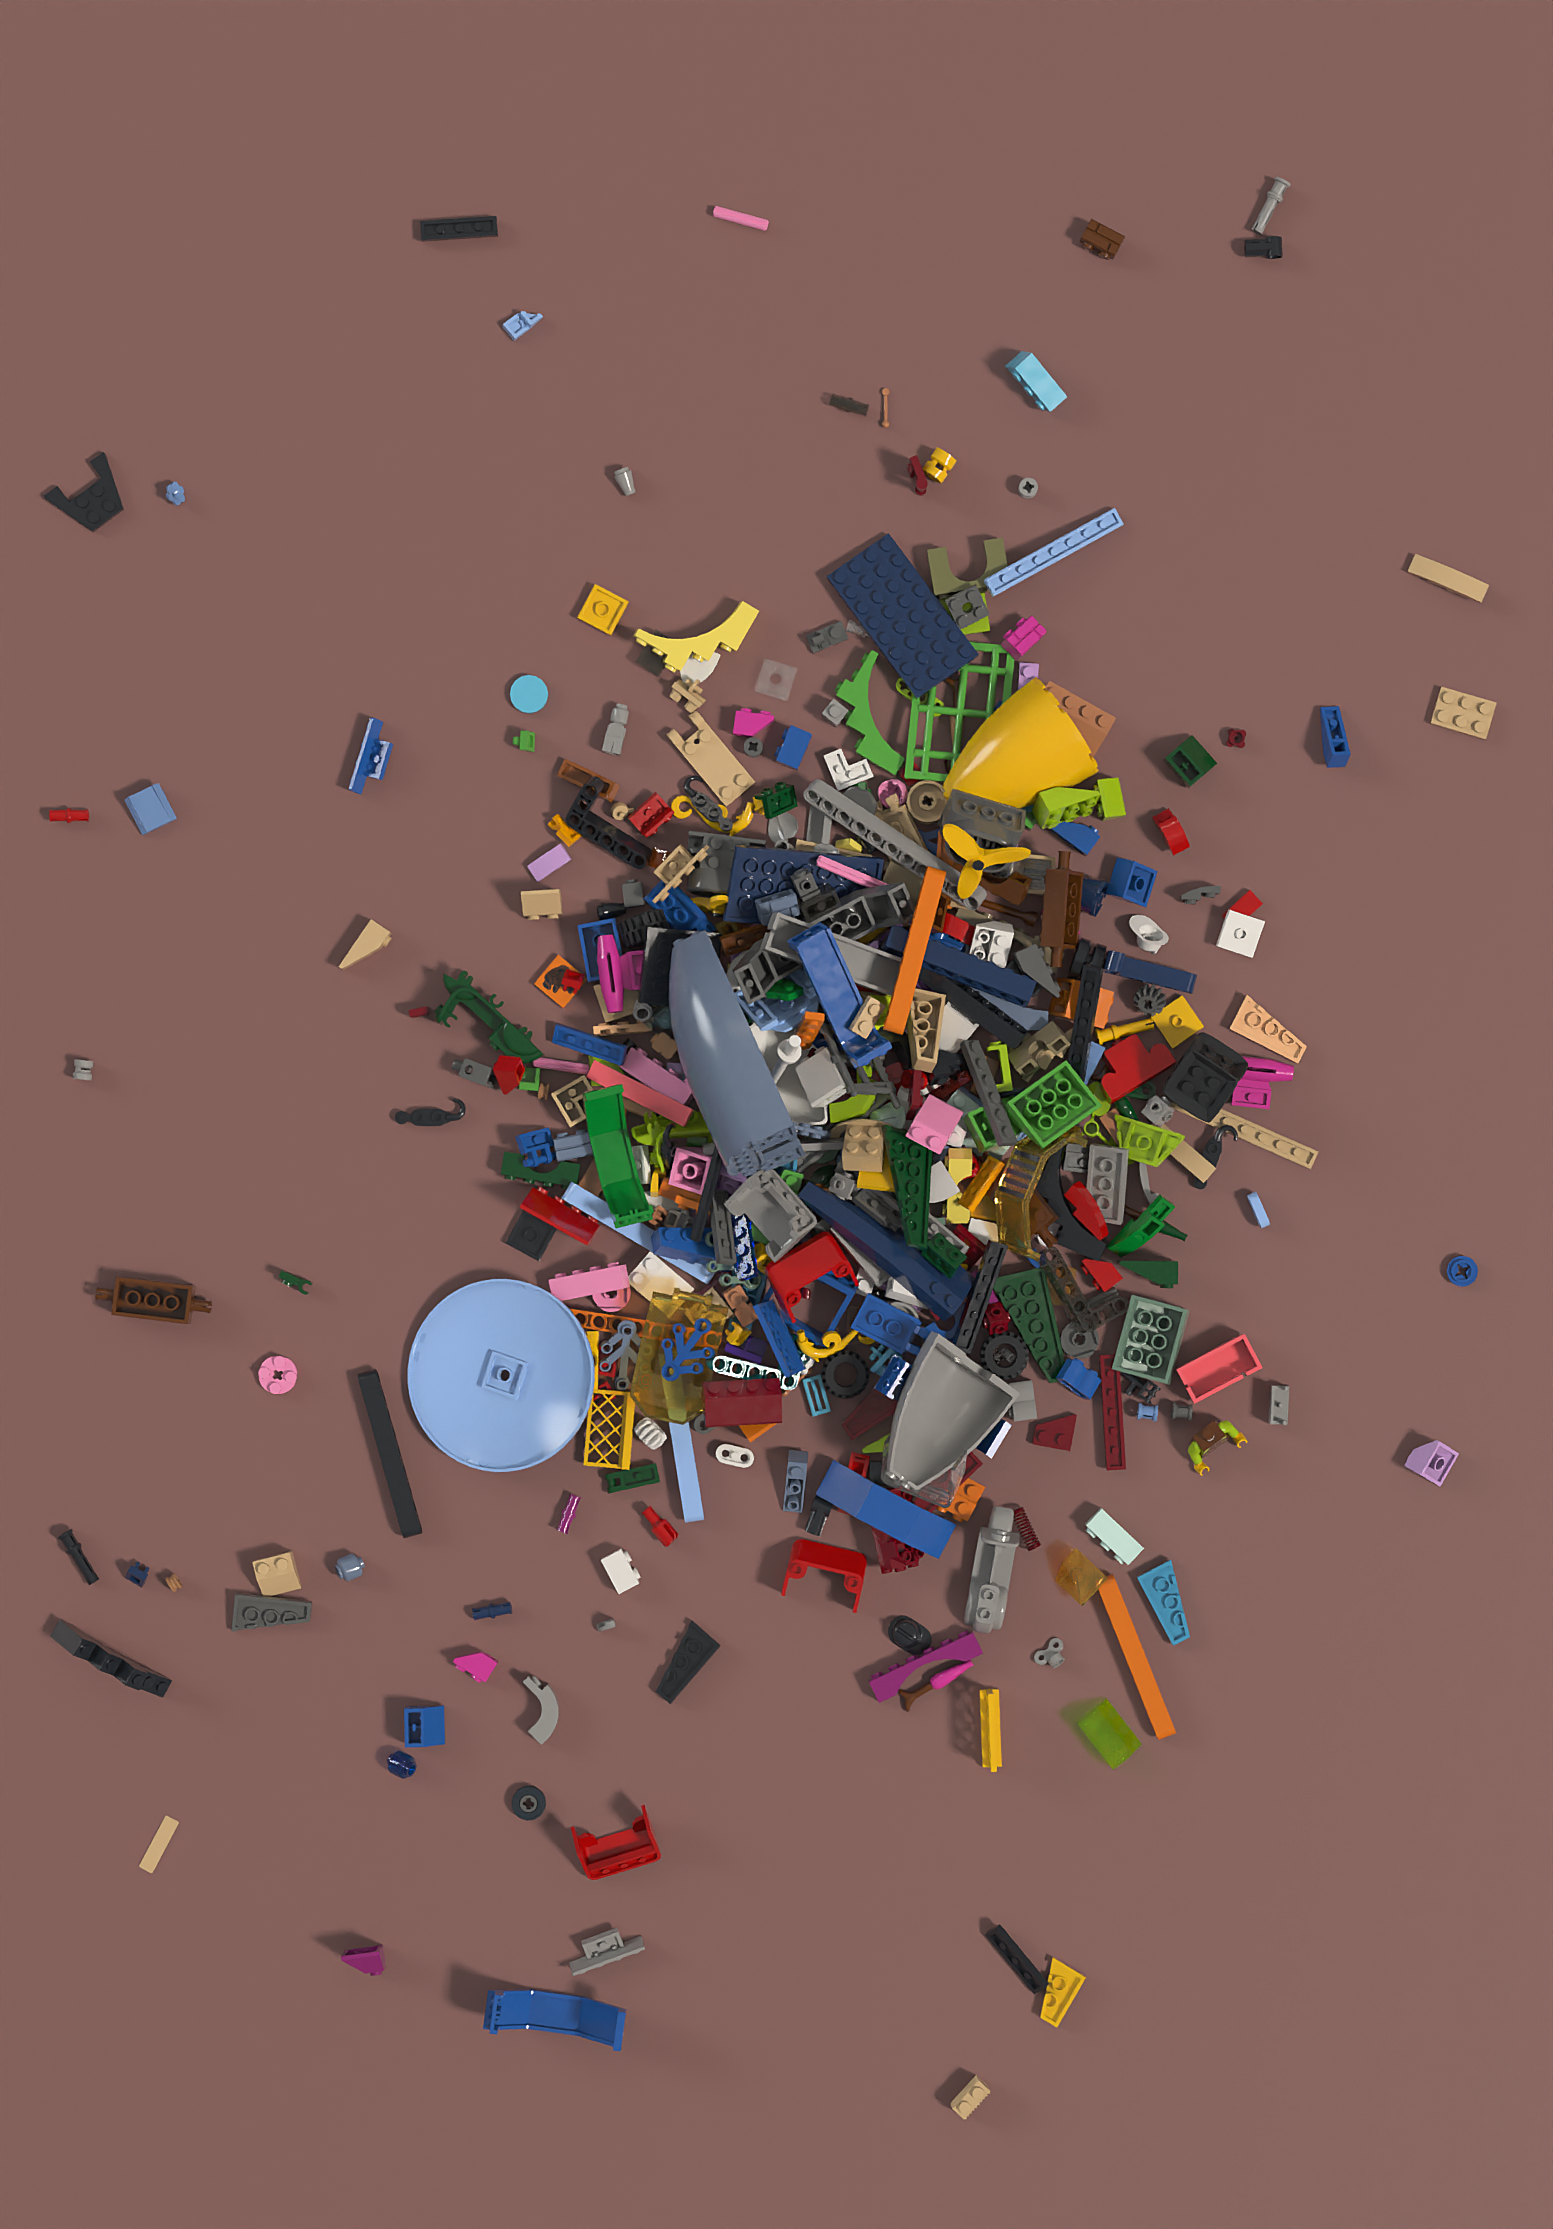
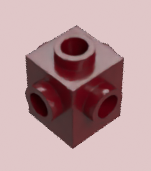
M1001 1301L988 1304L981 1322L983 1328L987 1329L989 1335L1008 1331L1010 1315L1008 1311L1004 1310Z

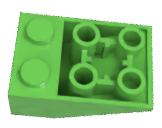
M1014 1095L1001 1099L1003 1105L1005 1106L1008 1101L1013 1099ZM983 1106L965 1115L963 1121L980 1153L998 1145ZM1009 1118L1015 1136L1022 1134L1023 1132Z

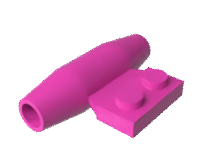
M613 935L598 937L597 964L601 992L608 1013L623 1012L624 988L631 991H637L640 988L643 950L627 952L620 957Z
M1242 1056L1247 1061L1248 1068L1242 1079L1238 1081L1231 1095L1230 1105L1269 1109L1272 1091L1269 1082L1292 1081L1293 1065L1272 1059Z

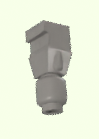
M616 704V707L612 709L610 717L612 723L607 726L602 748L603 753L621 756L626 728L623 725L627 724L629 716L628 706Z

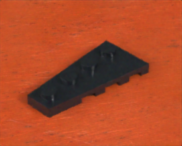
M691 1620L689 1628L683 1636L656 1690L669 1704L673 1703L721 1647L716 1640L693 1620Z

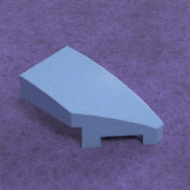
M521 311L520 314L517 313L506 321L502 327L512 340L515 341L539 322L543 315L529 314Z

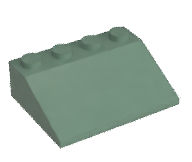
M1132 1295L1112 1369L1170 1385L1190 1310Z

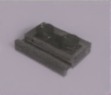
M657 629L652 634L655 636L670 639ZM646 645L635 662L659 677L666 665L662 663L666 655L663 654L661 657L652 652V647Z

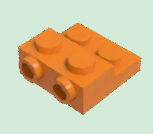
M968 1478L936 1509L943 1513H946V1511L953 1513L952 1518L961 1523L963 1520L968 1522L985 1486Z

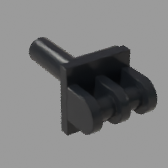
M1125 1372L1120 1374L1130 1382V1385L1124 1391L1128 1396H1131L1135 1389L1138 1388L1140 1392L1137 1395L1150 1404L1151 1398H1155V1393L1161 1390L1160 1387L1150 1380L1145 1384L1132 1374Z

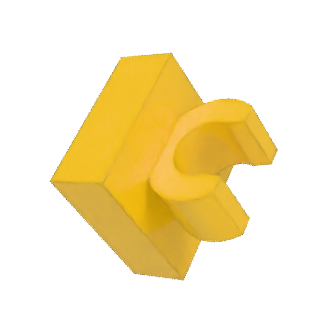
M732 1322L731 1324L735 1329L733 1331L725 1330V1333L728 1335L726 1340L730 1344L740 1347L752 1332L747 1327Z

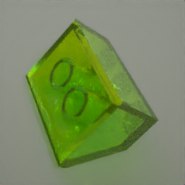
M1107 1698L1076 1721L1113 1770L1126 1761L1142 1745Z

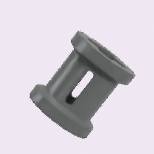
M1173 1402L1171 1419L1183 1418L1191 1421L1193 1405H1179Z

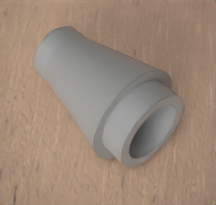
M628 466L614 472V478L625 496L636 492L632 471L629 470Z

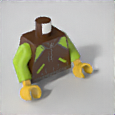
M1227 1420L1221 1422L1212 1421L1191 1439L1188 1453L1195 1464L1194 1469L1201 1476H1203V1469H1206L1208 1472L1210 1470L1202 1459L1227 1440L1233 1438L1238 1448H1241L1239 1444L1241 1441L1247 1443L1243 1433L1238 1432Z

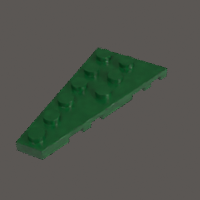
M885 1124L881 1127L906 1245L924 1250L927 1248L932 1150L906 1137L908 1131Z
M1039 1267L997 1277L993 1289L1005 1310L1008 1311L1013 1324L1026 1343L1047 1382H1059L1056 1377L1065 1361L1045 1268Z

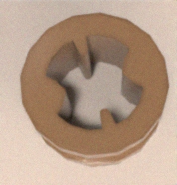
M540 1082L538 1099L544 1098L548 1100L549 1083L544 1085L543 1082Z
M173 1573L171 1577H166L165 1579L171 1590L176 1592L177 1588L181 1589L183 1585L177 1575Z

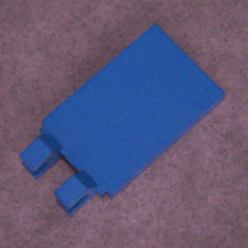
M661 880L644 898L653 910L663 909L671 929L706 930V932H714L717 929L711 921H707V916L679 886L675 889L671 887L667 891L670 895L663 902L659 900L654 903L652 900L667 886Z
M870 1293L866 1296L850 1327L900 1354L908 1351L916 1356L921 1347L911 1343L913 1338L918 1334L927 1339L931 1333L930 1330L920 1326L922 1323L920 1319Z

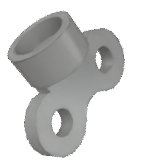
M1058 1638L1052 1639L1046 1650L1036 1652L1034 1656L1035 1662L1038 1665H1045L1048 1662L1053 1669L1057 1668L1065 1660L1060 1654L1064 1647L1063 1642ZM1055 1643L1059 1644L1058 1648H1054ZM1041 1655L1044 1656L1043 1660H1039Z

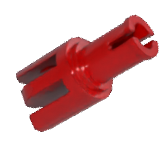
M651 1505L641 1513L652 1525L651 1531L663 1546H669L678 1538L677 1531L666 1518L661 1519Z

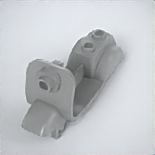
M993 1507L989 1517L988 1528H980L964 1615V1623L972 1626L975 1632L988 1634L992 1629L999 1630L1003 1624L1015 1550L1020 1541L1019 1533L1011 1532L1014 1511L1010 1508Z

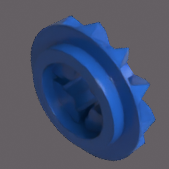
M1467 1256L1453 1258L1447 1267L1449 1280L1454 1285L1461 1287L1472 1284L1478 1274L1476 1263ZM1457 1264L1462 1268L1469 1266L1465 1271V1276H1455L1459 1271Z

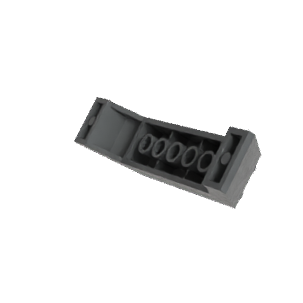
M899 882L855 890L799 920L811 925L821 922L829 927L832 933L855 941L878 928L898 924L903 925L911 921L915 906L905 883ZM761 939L752 945L732 971L749 1005L765 997L766 992L776 981L804 966L760 950L763 941Z

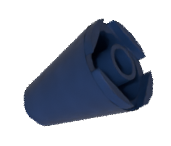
M1083 877L1082 911L1090 916L1096 917L1103 905L1101 902L1106 897L1109 884L1107 881Z

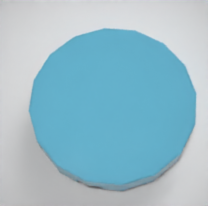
M521 676L511 686V702L522 713L531 714L537 712L547 703V686L536 676Z

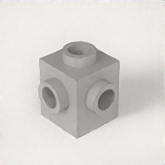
M1155 1095L1146 1102V1106L1141 1113L1155 1125L1161 1127L1172 1118L1175 1109L1170 1106L1172 1102L1163 1095L1161 1098Z
M844 1171L843 1174L835 1173L830 1180L828 1190L843 1200L845 1198L853 1200V1197L861 1188H857V1180L853 1179L855 1175Z
M670 1208L663 1225L667 1228H693L695 1217L691 1216L692 1212L689 1210L681 1209L679 1211Z

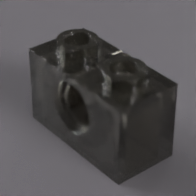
M829 883L818 888L821 892L820 894L804 902L800 897L797 898L800 914L807 923L842 906L835 889Z

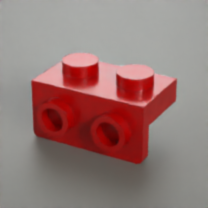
M655 792L627 818L647 838L654 835L660 825L667 823L672 818L674 811Z

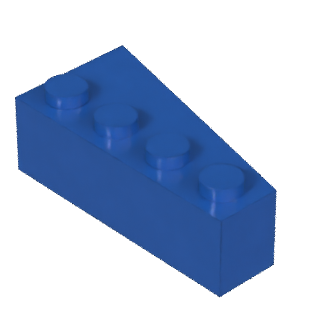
M658 1227L651 1236L653 1254L675 1260L682 1259L686 1260L687 1263H698L706 1267L709 1261H716L714 1247H709L705 1243V1235L711 1232L712 1228H704L702 1239L700 1242L690 1239L692 1228ZM710 1236V1242L713 1243V1237Z

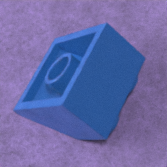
M1117 857L1106 894L1132 904L1147 907L1158 871L1136 861Z

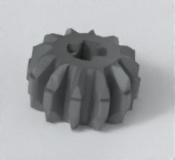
M1146 983L1144 987L1140 986L1134 994V1006L1139 1007L1138 1012L1143 1011L1145 1016L1150 1013L1153 1017L1156 1013H1161L1163 1007H1165L1166 994L1161 993V988L1156 989L1155 984L1150 987Z

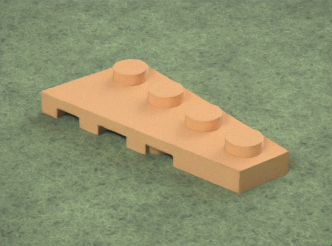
M1248 995L1245 996L1229 1029L1298 1064L1307 1046L1269 1015L1260 1005L1254 1002L1252 998Z

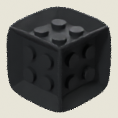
M1200 1032L1177 1063L1173 1073L1166 1080L1162 1091L1175 1104L1196 1118L1209 1123L1219 1113L1235 1090L1238 1081L1242 1079L1248 1068V1063L1240 1054L1218 1039Z

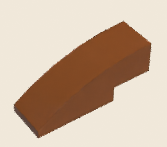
M564 759L556 775L579 788H582L590 777H599L604 783V788L599 797L610 803L613 802L620 788V785L567 759Z

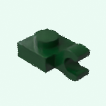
M281 1270L279 1278L282 1279L281 1283L290 1287L293 1284L297 1285L299 1291L305 1295L309 1292L303 1289V1285L313 1284L311 1281L301 1279L285 1270Z

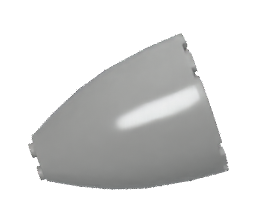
M933 1331L928 1335L900 1392L889 1440L887 1471L885 1474L893 1480L898 1478L900 1480L899 1484L907 1490L910 1487L915 1490L922 1488L959 1463L980 1444L1020 1394L995 1374L983 1369L965 1356V1352L943 1336Z

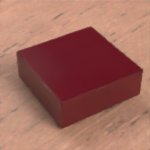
M428 1006L408 1010L411 1018L430 1014Z

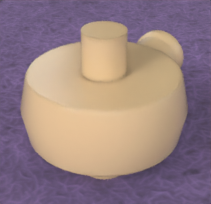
M617 802L612 805L610 812L614 819L622 820L628 814L633 813L634 808H628L626 804Z

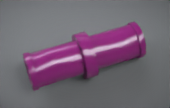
M569 1494L565 1509H562V1517L556 1530L568 1534L572 1520L576 1517L575 1512L581 1500L580 1497Z

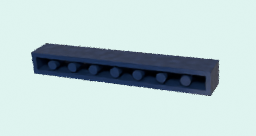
M893 925L882 951L902 958L909 931L902 926ZM928 940L922 968L1024 1008L1030 1002L1036 985V981L1032 980L1031 977L1016 974L1009 968L998 967L991 961L980 960L976 955L960 952L958 948L947 947L938 940Z

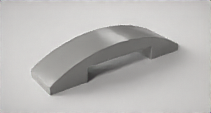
M1138 1162V1176L1141 1189L1150 1205L1159 1195L1158 1193H1150L1147 1166L1144 1163Z

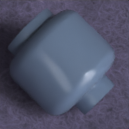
M350 1553L337 1560L335 1570L340 1579L348 1582L360 1577L363 1573L362 1568L365 1565L361 1557L357 1558L355 1554Z

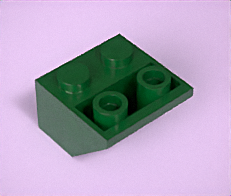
M1193 735L1163 760L1188 789L1217 764Z

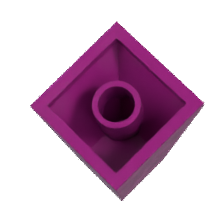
M383 1945L344 1950L341 1956V1961L365 1974L370 1973V1976L380 1975L386 1969Z

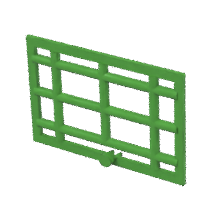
M970 642L976 651L992 652L991 667L970 665L968 663L958 670L960 671L957 708L935 706L937 686L928 691L927 705L919 704L920 698L916 700L912 696L905 779L945 782L948 774L928 772L929 758L951 760L952 769L955 761L961 754L963 716L984 718L986 720L994 713L997 675L1005 676L1002 704L1011 697L1014 658L1001 645ZM999 653L1007 654L1006 668L998 667ZM968 672L990 674L986 711L964 709ZM919 712L926 713L923 749H915ZM934 713L956 716L952 752L930 750ZM914 756L922 757L921 771H913Z

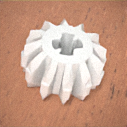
M648 1417L640 1420L634 1428L639 1439L651 1449H657L667 1439L665 1432Z

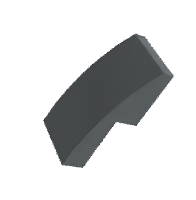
M1206 886L1191 890L1181 895L1180 900H1183L1184 904L1194 905L1196 901L1201 900V894H1204L1205 898H1215V895L1220 894L1221 886Z

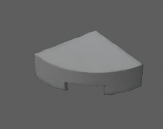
M611 1618L597 1623L596 1626L598 1631H603L616 1627V1622Z

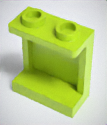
M1002 1041L992 1042L989 1044L990 1047H986V1052H998L1002 1084L996 1085L998 1092L1013 1090L1007 1045H1002Z

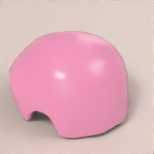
M898 779L884 781L878 787L877 795L882 805L890 808L885 800L886 798L896 793L900 806H902L907 801L908 791L903 782Z

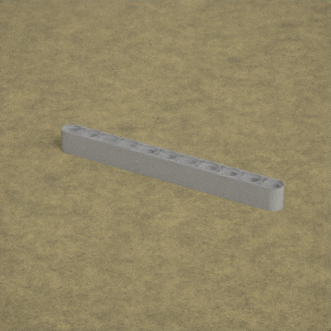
M814 780L804 791L803 796L808 803L922 879L927 866L946 871L942 892L967 909L977 910L986 899L987 893L980 885H978L970 897L961 899L957 892L958 880L961 874L959 871L822 780Z

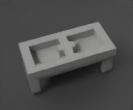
M1270 1385L1268 1423L1287 1425L1289 1386Z

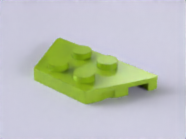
M1115 1114L1119 1147L1129 1149L1128 1159L1158 1167L1185 1139V1136Z

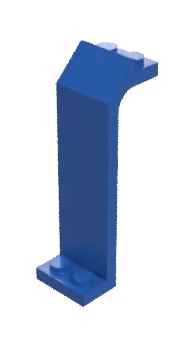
M819 922L787 940L789 947L798 953L836 1039L854 1068L865 1066L875 1057L885 1055L892 1046L890 1041L878 1033L875 1026L867 1039L848 1029L864 1002L831 929Z

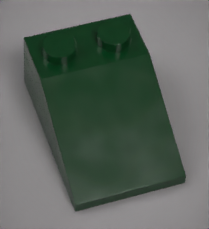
M1117 1261L1119 1266L1155 1284H1160V1288H1173V1285H1178V1261Z

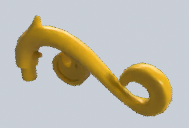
M684 795L676 797L671 803V809L674 811L673 815L678 819L687 818L692 813L691 809L686 812L681 811L679 808L681 802H688L694 808L690 798ZM747 802L745 811L742 812V815L736 816L738 820L733 823V828L728 832L722 831L719 823L710 822L699 811L696 810V812L713 829L719 832L730 833V836H734L751 822L754 815L752 813L754 803ZM718 804L722 809L723 817L727 818V808Z
M800 1329L797 1331V1344L805 1355L819 1362V1358L829 1357L841 1351L859 1332L853 1329L841 1340L840 1335L836 1331H828L823 1334L822 1343L829 1348L818 1349L812 1346L814 1343L809 1342L808 1338L805 1337L804 1330ZM860 1334L857 1336L858 1340L863 1344L875 1342V1340L868 1336L863 1337Z

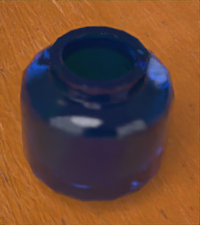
M396 1751L387 1760L388 1771L401 1779L411 1777L416 1770L415 1758L404 1751Z

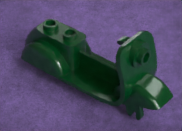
M462 971L457 980L443 973L445 988L451 996L444 1006L440 1004L433 1012L436 1014L434 1019L437 1021V1024L442 1025L444 1023L446 1027L450 1028L451 1026L447 1023V1019L449 1017H453L455 1020L458 1019L452 1013L459 1002H463L494 1030L488 1038L491 1040L489 1044L496 1051L501 1049L505 1053L504 1056L520 1057L523 1064L536 1061L545 1055L531 1042L532 1031L527 1032V1027L517 1029L496 1009L504 1004L503 1001L499 1004H494L493 1000L496 998V994L490 997L489 1003L471 986L473 977L468 976L465 979L468 975L467 971Z

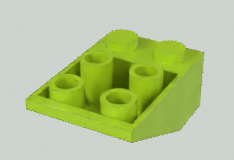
M1054 787L1039 793L1032 812L1041 830L1047 827L1051 829L1059 823H1069L1076 817L1090 815L1101 794L1099 791Z

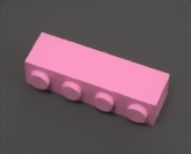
M631 1048L625 1057L624 1064L619 1065V1067L646 1086L688 1106L694 1096L687 1079L684 1081L677 1078L679 1076L678 1073L672 1069L665 1070L662 1068L664 1064L655 1058L653 1060L647 1058L648 1054L642 1049L638 1048L635 1050Z
M619 1262L607 1264L608 1268L601 1269V1265L590 1267V1272L585 1273L583 1269L572 1271L573 1275L566 1276V1272L555 1274V1279L549 1280L551 1294L563 1301L628 1288L630 1283L626 1264L619 1266Z

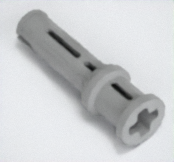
M1275 177V183L1271 191H1268L1267 200L1251 228L1253 232L1262 235L1277 204L1282 202L1284 192L1291 185L1280 177Z

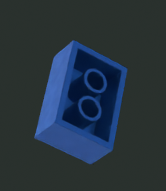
M615 918L577 925L589 983L600 981L597 964L599 936L613 935L619 956H623Z

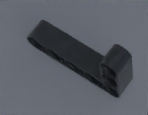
M597 776L590 777L581 788L566 815L565 821L567 825L632 867L643 869L652 859L651 849L591 811L604 788V783Z

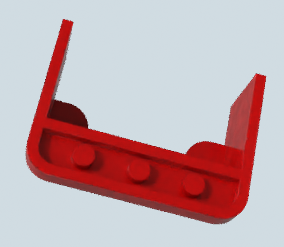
M822 1232L787 1252L778 1261L770 1262L765 1268L766 1277L778 1304L792 1323H795L796 1320L791 1307L798 1304L801 1300L799 1289L831 1270L836 1277L847 1276L856 1287L859 1285L851 1264L835 1238L829 1232Z
M797 1539L792 1545L781 1596L786 1594L789 1578H803L808 1566L844 1574L845 1588L849 1592L856 1593L852 1612L857 1613L867 1567L866 1556L861 1552L806 1539Z
M645 1805L641 1806L643 1816H638L632 1822V1829L596 1839L595 1835L590 1833H583L578 1836L575 1827H571L576 1853L588 1879L598 1880L656 1862L661 1858L656 1835Z

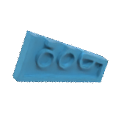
M1170 1559L1139 1575L1137 1579L1174 1646L1189 1638L1190 1634Z

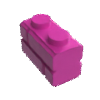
M1033 616L1027 619L1023 617L1016 624L1018 628L1015 631L1010 629L1003 636L1005 640L1001 646L1015 660H1019L1046 633V629Z

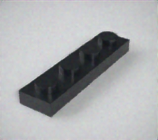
M497 216L420 221L422 242L498 237Z
M1000 1924L985 1934L1033 1994L1048 1986V1981Z

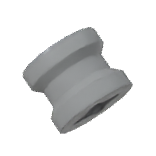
M1032 478L1023 479L1018 487L1019 495L1025 499L1033 498L1038 490V484Z

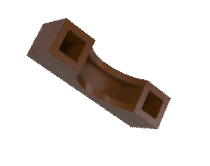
M954 862L952 867L961 873L964 866ZM982 871L979 885L985 890L990 891L991 894L1006 899L1009 903L1020 905L1026 898L1032 879L1017 871H1014L1007 877H997Z

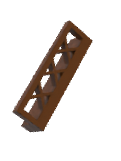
M758 924L719 937L721 952L727 957L749 950L755 942L764 938L765 933H770V930L767 929L766 925Z

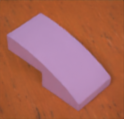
M559 844L527 867L536 881L539 882L572 859L563 845Z

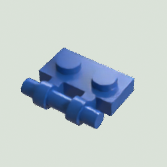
M549 1127L515 1137L521 1155H528V1159L523 1160L524 1167L530 1166L533 1168L541 1163L548 1164L552 1160L557 1159L556 1153H551L549 1148L554 1146ZM540 1150L541 1156H537L536 1151Z

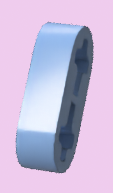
M1253 1192L1247 1195L1248 1202L1260 1228L1269 1226V1219L1258 1194Z

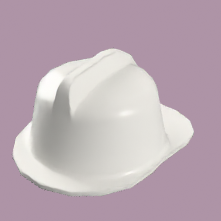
M1134 915L1130 918L1129 926L1137 935V944L1141 949L1149 951L1151 954H1156L1161 945H1165L1168 942V935L1150 918L1143 915Z

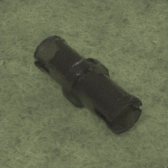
M832 394L829 406L844 409L847 413L851 411L866 417L869 404L855 401L851 397L848 399Z

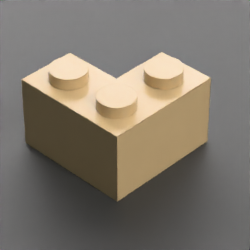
M585 1075L551 1094L570 1128L586 1120L585 1112L580 1106L579 1101L583 1099L582 1093L593 1091V1088Z

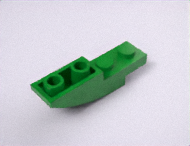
M1160 1194L1136 1221L1131 1219L1106 1247L1119 1257L1135 1251L1165 1226L1163 1220L1175 1208L1174 1204Z

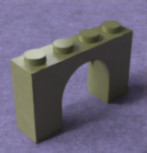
M1003 537L984 540L986 570L980 578L969 582L956 578L951 572L946 547L927 550L934 596L938 597L939 600L947 599L950 595L957 594L975 584L980 593L988 592V588L983 580L1008 567Z

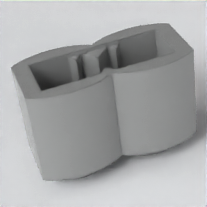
M1032 1380L1009 1383L1012 1388L1020 1393L1009 1408L1010 1418H1014V1422L1037 1419Z

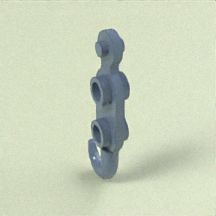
M793 1122L795 1130H798L797 1134L817 1139L831 1137L829 1131L822 1130L823 1127L799 1123L798 1126L797 1122Z

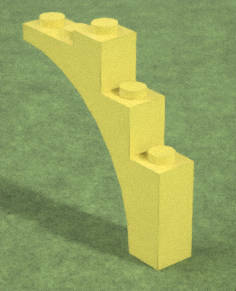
M742 601L721 625L697 637L667 639L649 634L641 629H636L633 637L637 638L636 642L644 647L646 645L652 647V652L661 657L663 654L666 655L662 663L666 664L665 668L673 673L675 671L680 672L691 653L694 654V659L702 663L703 661L707 662L710 660L719 643L721 644L720 647L727 652H731V650L737 651L759 610Z

